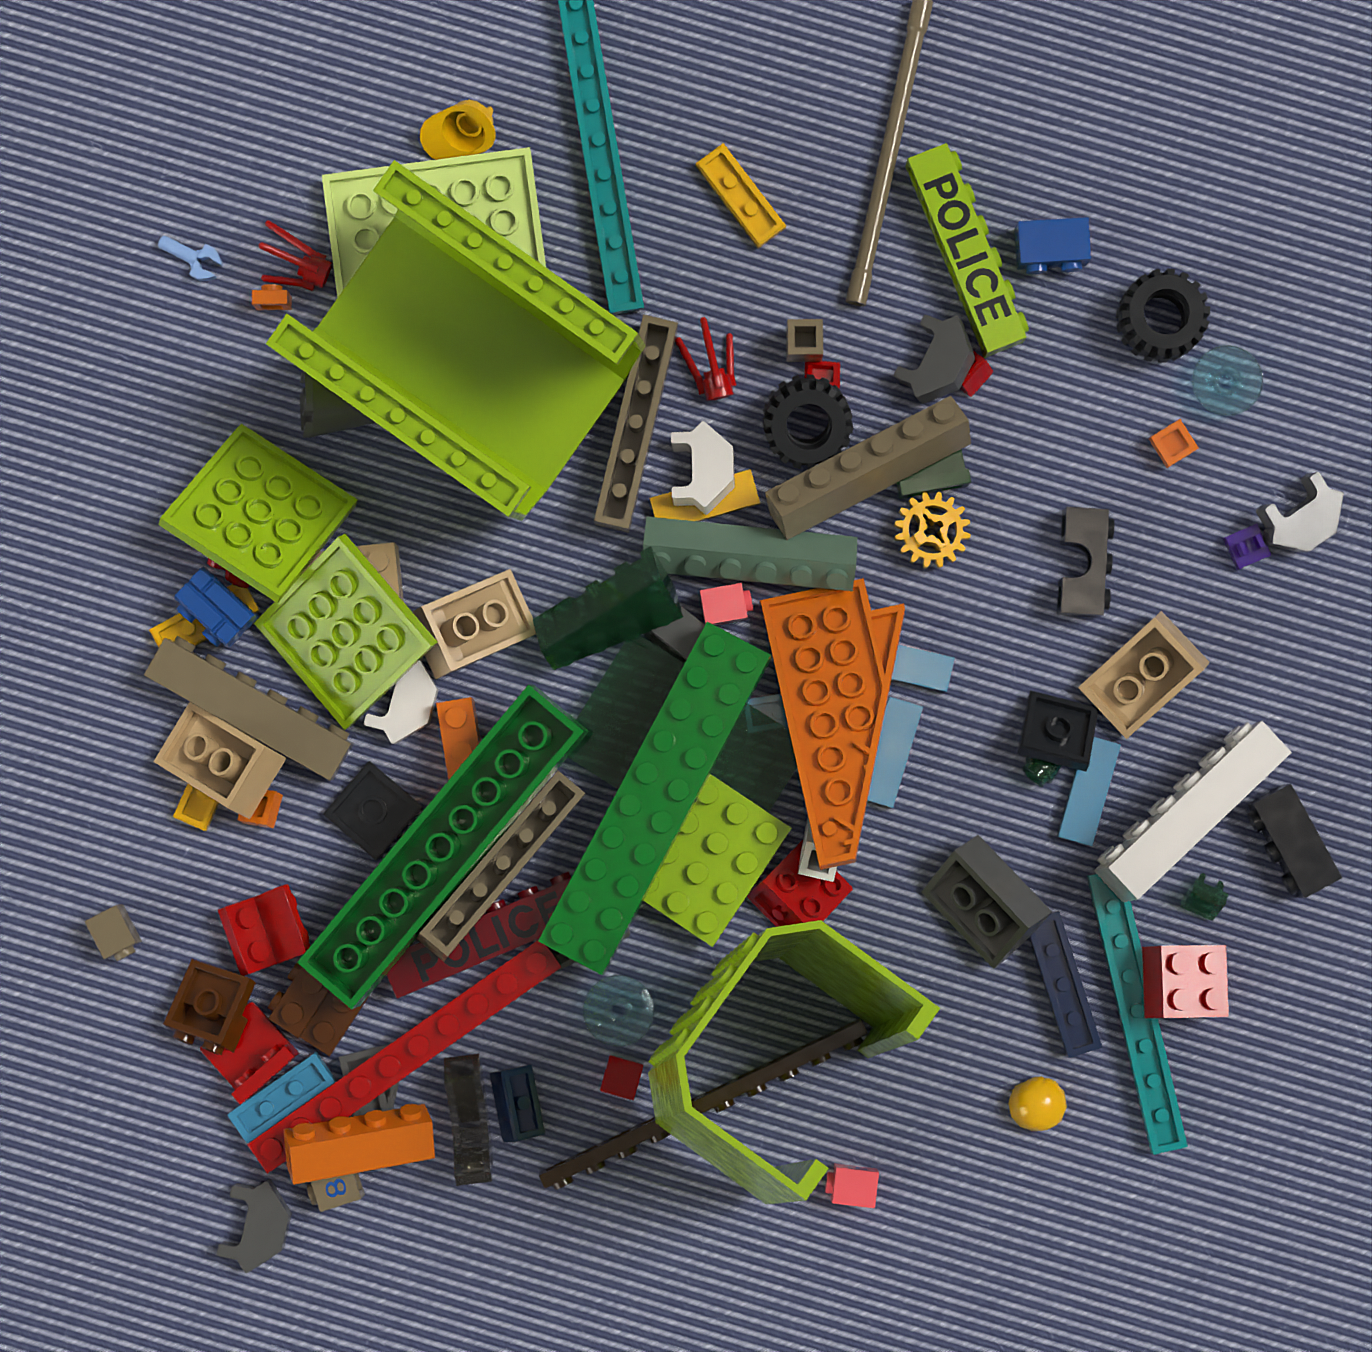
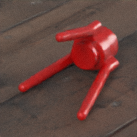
M267 220L265 225L308 256L304 255L303 259L274 246L260 242L258 245L260 249L298 265L297 275L303 277V279L262 275L261 280L275 284L302 287L312 292L315 286L323 289L333 264L326 260L327 255L313 250L281 227Z
M702 317L700 323L711 369L704 372V380L682 339L676 337L675 342L697 384L699 395L705 394L707 401H714L734 395L732 387L737 386L734 376L733 335L731 333L726 335L725 374L724 368H718L708 322L705 317Z

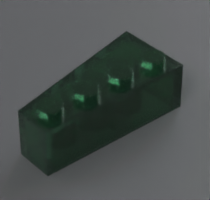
M651 546L641 551L642 558L631 565L625 561L614 568L615 575L602 583L598 580L593 581L585 586L586 590L581 596L577 598L569 596L533 619L541 653L553 670L569 666L575 661L603 652L607 648L635 639L639 635L667 626L671 622L684 617L675 586Z

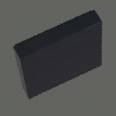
M1030 690L1027 697L1017 754L1086 772L1090 763L1098 708Z
M368 761L323 815L372 858L378 860L420 812L423 806L375 764Z

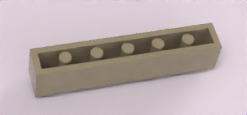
M643 314L639 335L646 346L629 372L594 518V523L597 526L626 533L630 532L678 331V322Z
M949 396L766 491L770 516L786 540L970 445L969 419L952 396Z
M177 636L174 641L164 638L144 676L329 781L335 778L354 744L347 740L350 733L332 723L329 729L316 722L319 718L317 714L300 706L298 711L286 705L287 697L272 689H269L267 694L255 687L257 683L255 679L240 671L234 676L224 670L226 663L213 655L207 654L204 659L193 652L196 646Z
M558 770L423 928L416 939L444 962L579 803L585 792Z

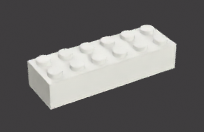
M1263 721L1252 725L1247 722L1241 727L1239 725L1235 727L1223 739L1227 743L1224 747L1222 746L1216 751L1213 749L1199 761L1198 764L1202 767L1199 771H1195L1191 775L1189 773L1186 774L1173 786L1177 791L1173 796L1170 795L1166 799L1164 797L1161 798L1148 810L1151 815L1150 818L1143 820L1141 823L1137 821L1122 835L1126 839L1122 844H1118L1116 847L1112 845L1097 859L1100 865L1094 872L1098 874L1122 902L1138 900L1292 753Z

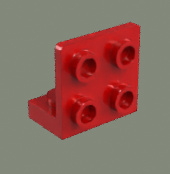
M803 840L747 895V898L776 927L818 920L824 921L853 890L852 886L837 871L833 882L798 874Z
M288 884L217 910L240 975L242 976L303 955L310 947L309 934L302 924L297 910L296 898L291 893Z
M254 1002L247 1004L242 1014L248 1021L234 1053L224 1049L222 1055H217L203 1049L202 1046L200 1047V1051L235 1089L231 1095L240 1105L250 1099L299 1054L296 1048Z

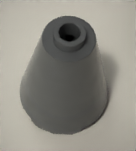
M301 370L300 383H305V388H302V393H300V421L303 438L316 437L376 423Z

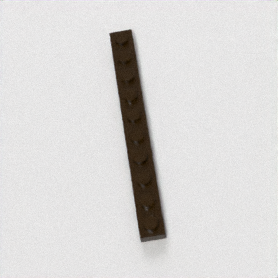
M859 1018L692 1098V1107L701 1114L714 1108L716 1113L723 1111L735 1104L733 1098L745 1092L748 1097H751L766 1090L765 1083L778 1077L780 1082L799 1074L797 1069L799 1066L808 1062L811 1063L812 1067L830 1059L831 1055L829 1052L841 1046L844 1051H847L862 1044L863 1040L861 1037L868 1034L867 1030ZM655 1117L540 1171L539 1178L544 1189L553 1185L554 1189L558 1190L574 1181L572 1175L583 1170L586 1171L587 1175L594 1173L606 1166L604 1160L616 1154L619 1159L625 1158L638 1151L637 1144L647 1139H650L651 1144L671 1134L656 1124Z

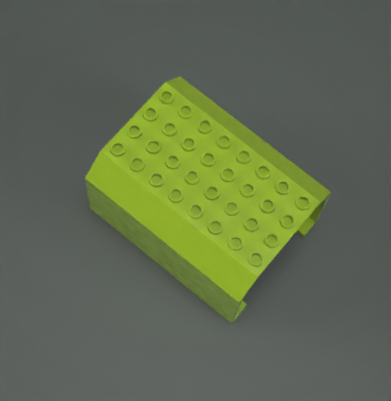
M394 160L373 189L377 195L398 209L390 224L320 324L313 331L289 314H286L266 342V345L506 516L522 521L546 494L616 395L646 345L638 332Z
M821 920L767 928L759 935L753 932L751 936H748L746 940L720 960L711 973L713 979L702 986L690 1002L694 1007L679 1017L669 1031L673 1036L663 1042L662 1045L660 1044L648 1060L653 1065L648 1072L656 1124L765 1204L806 1201L829 1168L817 1159L773 1167L693 1108L684 1058L750 964L755 961L781 959L873 1028L857 1049L858 1052L867 1058L919 1040L940 1010V1007Z

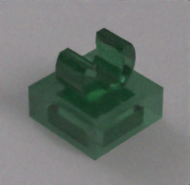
M1202 873L1184 894L1180 907L1213 921L1225 906L1228 893L1223 892L1224 884L1220 880L1214 887L1205 884L1206 874Z

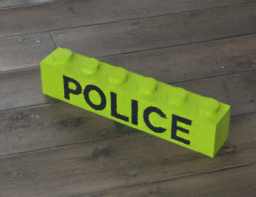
M945 143L908 158L905 165L983 357L987 358L1023 343L1027 338L1025 332L1029 331L1028 323L1022 312H1016L1012 302L1016 298L1014 289L1008 279L1003 280L999 270L1002 267L1000 255L995 247L990 248L986 235L989 234L986 221L982 215H976L972 203L976 202L975 195L970 184H964L959 173L962 170V164L955 150L950 152L948 144Z

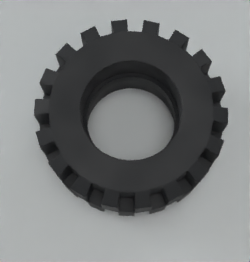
M1169 268L1165 272H1161L1160 269L1152 270L1150 274L1140 276L1122 296L1119 302L1120 307L1116 311V318H1119V323L1116 325L1117 332H1122L1124 337L1121 341L1125 346L1129 344L1133 348L1130 352L1135 356L1140 353L1144 355L1143 360L1149 362L1153 359H1158V363H1166L1169 359L1174 361L1181 358L1185 353L1187 354L1204 336L1203 333L1207 330L1210 322L1207 321V317L1210 315V306L1205 305L1208 297L1206 292H1199L1198 288L1201 285L1196 280L1193 283L1187 280L1188 274L1182 272L1180 275L1175 274V269ZM1153 298H1164L1174 303L1181 314L1180 329L1173 334H1160L1151 329L1144 317V306L1147 301Z
M807 374L806 378L800 379L799 375L793 376V381L786 383L784 380L778 384L779 389L776 392L772 390L768 396L769 402L764 405V418H762L766 440L774 454L777 453L780 460L785 464L789 461L793 464L794 468L801 469L802 465H806L810 469L816 466V464H820L841 453L843 447H848L850 443L849 435L853 433L851 410L841 390L836 385H831L828 379L821 377L819 380L814 375ZM814 404L826 411L828 424L819 436L812 439H799L789 433L787 419L790 413L801 405Z

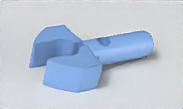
M162 236L159 239L158 247L190 264L191 271L189 275L200 282L217 278L215 274L203 270L202 265L198 262L199 260L205 261L209 259L223 266L222 260L215 248L205 243L202 249L195 251L167 236Z

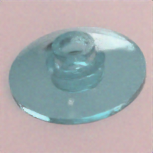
M1232 345L1218 346L1206 352L1198 360L1192 375L1193 391L1198 401L1207 410L1223 416L1237 415L1249 409L1259 398L1263 386L1262 370L1257 360L1248 351ZM1220 377H1228L1230 379V388L1225 389L1220 386Z
M613 975L601 979L589 990L584 1000L583 1017L589 1032L600 1042L616 1047L627 1046L640 1040L649 1030L654 1017V1004L649 991L641 982L629 976ZM617 1003L623 1004L626 1008L625 1014L620 1017L615 1016L612 1012L613 1005Z

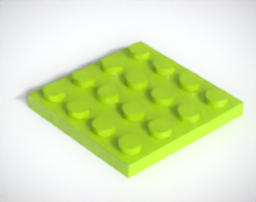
M241 423L160 517L159 526L276 603H279L353 511L358 499Z
M346 534L337 537L299 576L279 603L274 602L254 622L256 627L344 730L351 727L438 643Z
M710 774L644 901L713 947L792 828Z

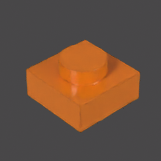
M265 284L261 286V290H252V305L256 310H292V296L287 290H282L283 286Z
M1181 419L1149 438L1166 468L1199 449Z
M267 790L252 817L248 819L239 814L237 820L248 825L274 829L283 795L277 791Z

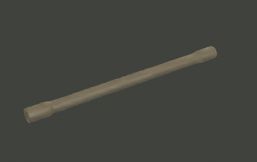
M912 0L907 22V35L855 268L851 274L845 302L851 305L864 307L867 303L872 281L873 263L922 43L928 29L933 6L932 0Z

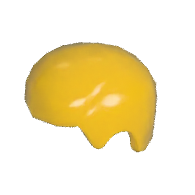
M1042 1076L1030 1078L1016 1085L1012 1090L1008 1103L1013 1120L1021 1128L1031 1131H1045L1055 1127L1062 1121L1067 1108L1064 1090L1056 1081Z

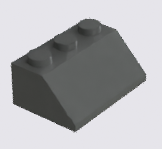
M979 835L954 850L921 891L993 969L997 968L1022 945L1052 913Z

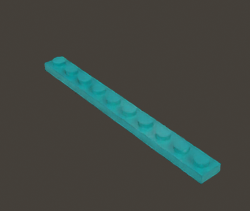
M558 0L609 313L616 315L644 310V303L594 1Z

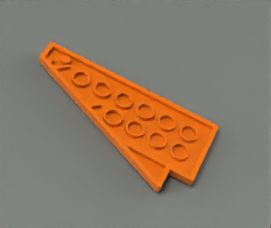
M864 578L854 580L853 591L815 588L760 600L820 870L856 862L905 615L904 603L871 610Z

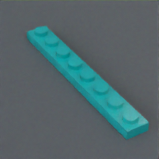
M1098 874L1087 875L1151 1154L1155 1155L1186 1148L1188 1145L1158 1018H1145L1142 948L1131 901L1122 902Z

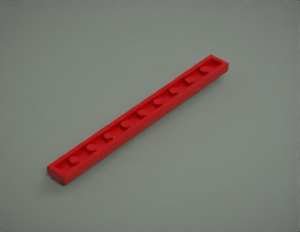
M537 940L247 1144L268 1174L286 1161L283 1129L293 1128L301 1123L315 1124L326 1122L335 1117L348 1118L562 967L550 948Z

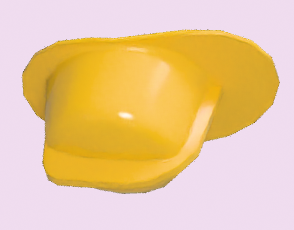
M470 99L462 100L432 115L424 121L420 129V142L423 149L435 160L475 155L487 151L493 146L496 139L492 117L494 110L492 106L485 107L478 101Z

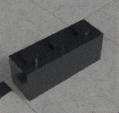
M1283 784L1247 804L1251 811L1247 813V817L1256 832L1262 831L1268 842L1264 845L1265 851L1274 864L1277 862L1280 864L1284 875L1281 876L1282 882L1291 895L1296 894L1298 898H1307L1342 879L1340 872L1291 784Z

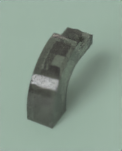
M478 1053L444 1058V1084L452 1125L456 1186L492 1182L491 1165H493L491 1131L480 1055Z

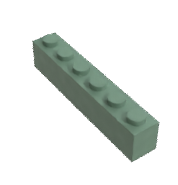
M646 517L641 571L853 591L858 537L802 532L786 540L780 529Z

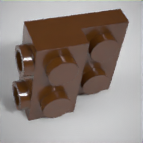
M191 959L163 1025L175 1032L173 1035L174 1039L188 1045H193L196 1039L204 1042L202 1045L203 1049L214 1054L222 1055L224 1049L234 1053L248 1021L242 1014L256 982L251 978Z
M296 963L287 977L292 983L285 993L279 990L268 1005V1009L273 1011L268 1019L295 1037L302 1038L330 1057L370 996L366 998L361 1006L351 1010L302 966Z

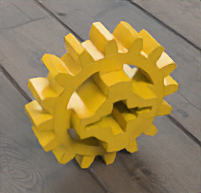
M923 492L920 503L913 497L909 499L910 510L901 507L899 513L904 517V520L895 521L894 527L902 529V533L897 534L894 540L904 542L905 545L899 551L901 554L908 551L912 553L910 563L913 564L920 558L923 560L922 564L925 569L928 568L931 561H935L937 568H942L943 558L946 557L949 562L953 563L956 560L953 551L955 550L960 553L965 551L966 548L960 541L970 539L971 534L963 531V528L970 524V520H961L960 515L965 508L962 506L954 509L952 507L955 500L954 497L944 502L942 501L941 492H937L934 499L930 500L927 492ZM926 508H939L946 513L943 515L931 514ZM912 516H914V520L918 524L917 532L910 537L909 524ZM927 522L931 526L939 525L940 530L937 532L939 538L936 539L934 535L928 537L925 535L924 531L927 529ZM954 523L955 537L952 544H950L947 532L948 527ZM922 545L932 546L939 553H927L918 548Z

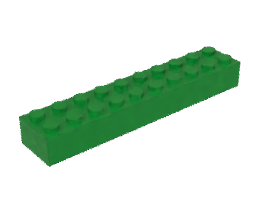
M706 622L538 942L600 975L606 973L769 664L771 654Z
M528 684L297 963L351 1010L361 1006L416 940L423 928L492 849L589 731L538 687Z

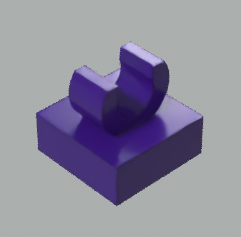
M1257 523L1223 538L1236 570L1271 556L1268 546L1263 541L1264 537Z

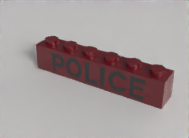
M568 871L549 879L552 886L539 891L535 885L517 893L519 900L509 905H506L504 899L493 903L486 911L487 914L481 917L444 962L421 942L410 946L386 974L396 998L398 999L540 938L572 878L570 872Z

